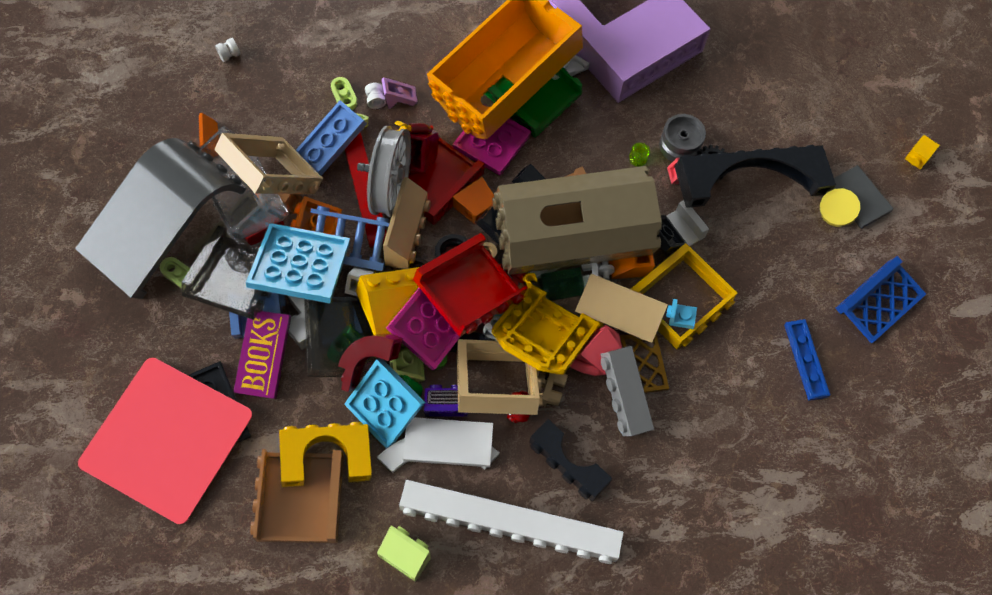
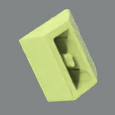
M391 525L377 554L381 559L416 582L431 559L430 551L427 549L429 546L419 539L416 542L409 537L410 533L402 527L398 526L396 529Z

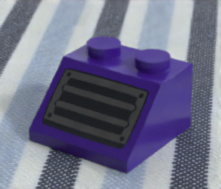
M430 385V388H425V417H468V413L458 412L457 385H451V388H442V385Z

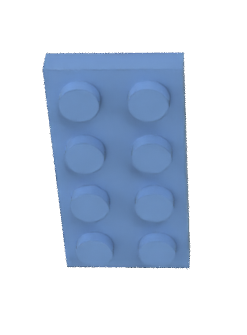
M339 100L296 151L322 176L367 123Z

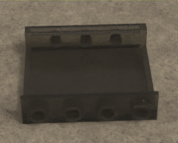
M218 226L181 282L182 296L254 320L257 314L263 311L266 298H270L272 292L246 288V280L259 247L226 237V228Z
M332 297L331 303L304 299L308 377H342L345 369L338 365L345 350L356 340L373 335L359 298ZM371 356L366 361L361 378L365 376L378 357ZM384 360L390 366V361Z

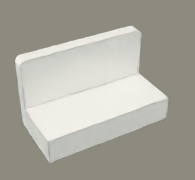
M684 200L679 202L674 212L667 215L689 246L705 238L709 230L692 207L686 208Z

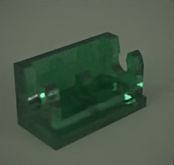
M580 267L544 273L540 276L541 290L547 292L546 298L550 301L577 297L583 293L584 281Z

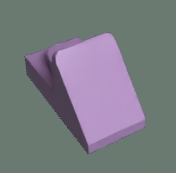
M385 77L382 78L384 96L389 109L397 102L412 106L417 103L415 86Z

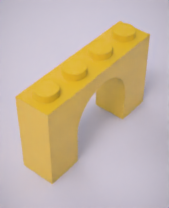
M352 422L350 425L341 426L339 423L329 424L328 427L308 425L306 428L297 429L295 426H288L284 430H279L282 487L304 486L303 459L305 453L311 446L319 442H332L342 448L347 458L348 482L371 480L368 424Z

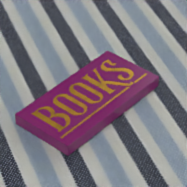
M249 309L233 393L276 399L291 315Z

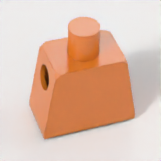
M481 177L453 196V207L473 224H476L475 222L489 207L493 206L492 198H494V195L484 178Z

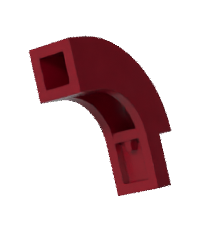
M376 334L353 342L345 350L339 361L338 366L345 369L341 377V390L347 392L355 390L360 383L364 364L371 356L387 361L398 359L403 338L391 334Z

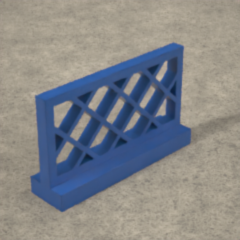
M898 256L886 262L835 308L840 314L844 312L870 343L875 342L926 295L900 265L903 261ZM896 272L902 277V283L894 282V274ZM881 285H889V295L881 294ZM894 286L902 287L903 297L894 296ZM907 288L913 289L918 295L915 298H909ZM869 296L876 297V307L868 306ZM881 298L889 299L890 309L881 307ZM894 300L903 301L902 310L895 309ZM855 308L863 309V319L857 318L852 311ZM868 310L876 311V320H868ZM881 311L890 313L889 322L881 321ZM868 323L876 324L877 333L875 335H872L868 330Z

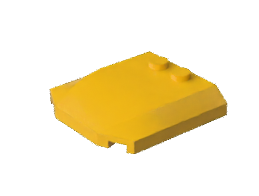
M533 285V288H527L524 294L525 298L519 304H511L508 310L492 327L491 333L505 351L537 370L564 375L596 332L600 323L583 313L580 317L548 300L546 298L547 292Z

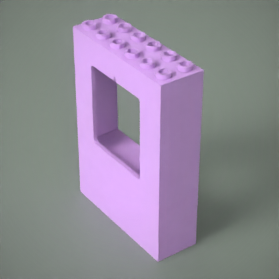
M549 0L552 7L555 9L558 7L582 25L583 48L576 56L589 62L588 69L618 103L703 52L710 32V28L684 0H647L606 25H602L580 0Z

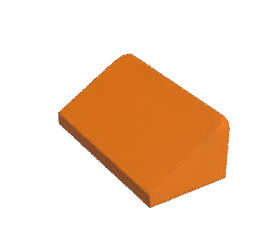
M199 113L200 148L202 152L218 155L214 150L218 143V123L204 113Z

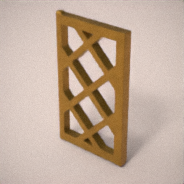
M657 334L653 340V348L643 343V339L639 340L637 339L638 337L633 335H620L622 348L626 347L625 340L631 339L637 343L633 348V352L636 351L639 345L649 351L644 360L634 354L635 359L641 363L638 367L639 372L644 365L654 371L649 380L640 375V379L646 383L643 387L644 393L669 390ZM652 354L657 356L659 364L657 368L647 362ZM656 374L662 377L663 385L657 386L652 383Z

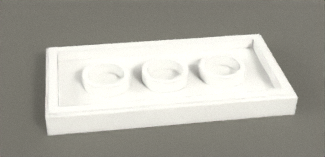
M413 418L406 427L403 461L490 467L493 423Z

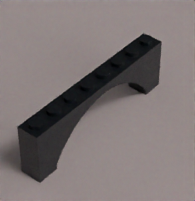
M823 145L792 146L783 149L776 147L770 150L756 149L746 152L740 150L734 153H704L697 156L684 155L680 157L675 165L686 208L705 206L711 198L710 191L713 184L718 179L731 171L747 167L766 168L784 174L809 191L810 196L825 195L836 186Z

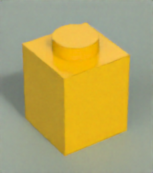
M923 135L906 156L905 160L921 170L940 145Z

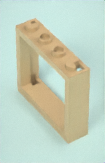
M222 133L214 149L254 193L315 194L323 180L317 171L283 137ZM248 156L275 157L292 175L264 174Z
M458 339L456 355L458 412L538 414V407L543 404V393H539L541 390V378H537L539 377V370L525 362L529 395L469 393L467 360L524 361L505 351L498 341Z

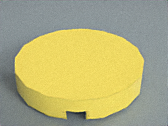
M844 188L833 189L827 192L820 203V213L823 220L835 227L852 224L860 212L858 197L852 191Z

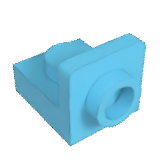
M673 299L672 306L668 305L666 317L670 318L669 325L694 329L697 307L677 304V299Z

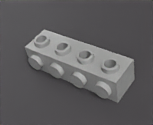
M632 346L601 353V366L607 376L606 385L608 390L611 391L612 407L617 414V426L622 436H634L654 430Z

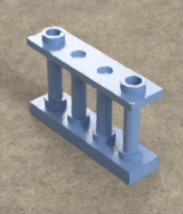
M318 206L317 209H311V213L318 214L315 232L323 233L326 216L338 218L335 235L341 237L344 234L346 220L358 222L353 251L349 257H345L343 264L385 271L386 265L381 263L380 255L385 228L389 227L390 224L389 219L377 217V220L333 213L329 212L330 208ZM366 223L378 225L373 254L369 260L362 259V255H360Z

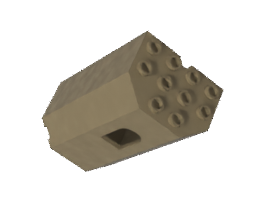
M641 166L498 186L492 201L494 210H498L496 227L497 230L502 232L500 233L499 246L500 250H504V258H502L503 270H507L508 275L652 255L661 247V239L657 235H659V230L662 228L655 182L652 176H647L648 168ZM578 202L581 204L584 222L547 226L541 221L540 213L545 207Z

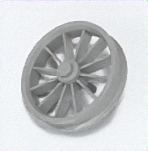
M384 126L375 142L370 164L358 163V171L369 172L367 203L372 215L384 213L389 218L392 217L402 180H404V177H409L411 136L408 129L403 128L397 131L393 130L391 126Z

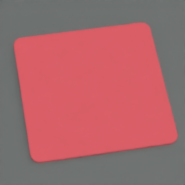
M149 358L139 369L79 458L78 466L81 470L174 523L184 524L193 513L250 422L252 411L248 407L156 358Z

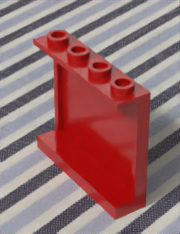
M439 137L437 157L426 172L412 174L408 177L427 192L428 200L431 201L429 211L424 214L426 220L435 225L453 206V196L477 181L484 174V163L479 159L474 163Z
M482 233L419 267L413 278V281L459 337L465 333L471 334L481 323L487 324L493 319L495 314H503L511 304H519L525 298L524 294L528 288L524 286L519 289L485 249L483 244L486 238Z

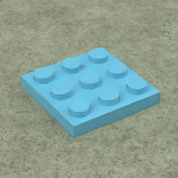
M381 358L376 359L344 403L360 422L368 424V430L386 449L396 442L425 404L417 393Z

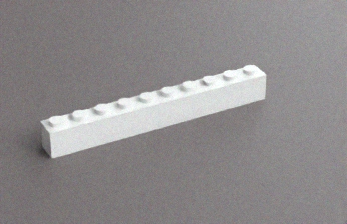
M410 480L405 482L399 504L400 510L405 515L416 517V514L425 516L424 519L437 522L439 519L446 521L447 525L459 527L460 524L468 526V530L473 532L485 530L489 531V534L494 537L510 536L512 541L524 543L526 540L533 542L534 546L546 548L547 545L555 547V551L560 553L572 551L576 552L578 557L590 559V556L599 558L600 562L612 564V561L616 562L619 559L623 531Z

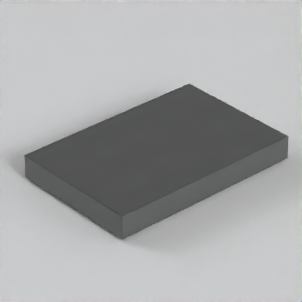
M858 165L834 178L836 182L834 189L844 188L852 191L858 197L860 212L855 222L861 229L889 214L894 209Z

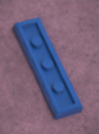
M806 319L786 322L784 326L808 401L828 398L830 392Z

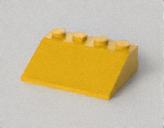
M419 267L360 275L356 293L373 335L391 334L386 327L419 288L413 281L416 270Z

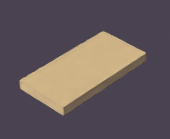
M590 274L575 312L583 313L594 320L652 343L668 304Z

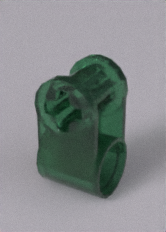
M352 323L343 329L327 350V356L331 361L338 363L345 350L353 342L366 337L361 335L353 327ZM335 347L340 348L343 352L337 351Z

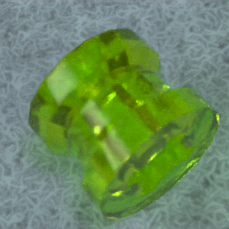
M635 143L629 155L630 163L637 167L645 165L650 154L649 147L645 143Z

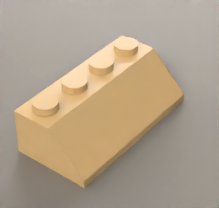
M404 177V180H402L383 244L385 265L401 269H409L410 264L415 262V246L420 244L421 234L419 232L420 229L425 227L426 217H424V214L429 211L431 203L428 200L427 192L407 177Z

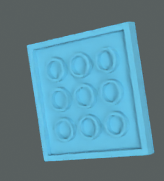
M270 223L246 280V288L331 303L350 245V238Z

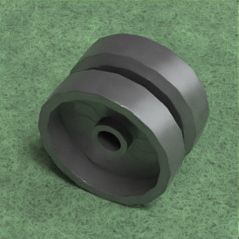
M678 114L669 118L665 123L659 146L661 153L672 162L684 155L697 156L705 140L706 131L704 125L699 119L688 114Z

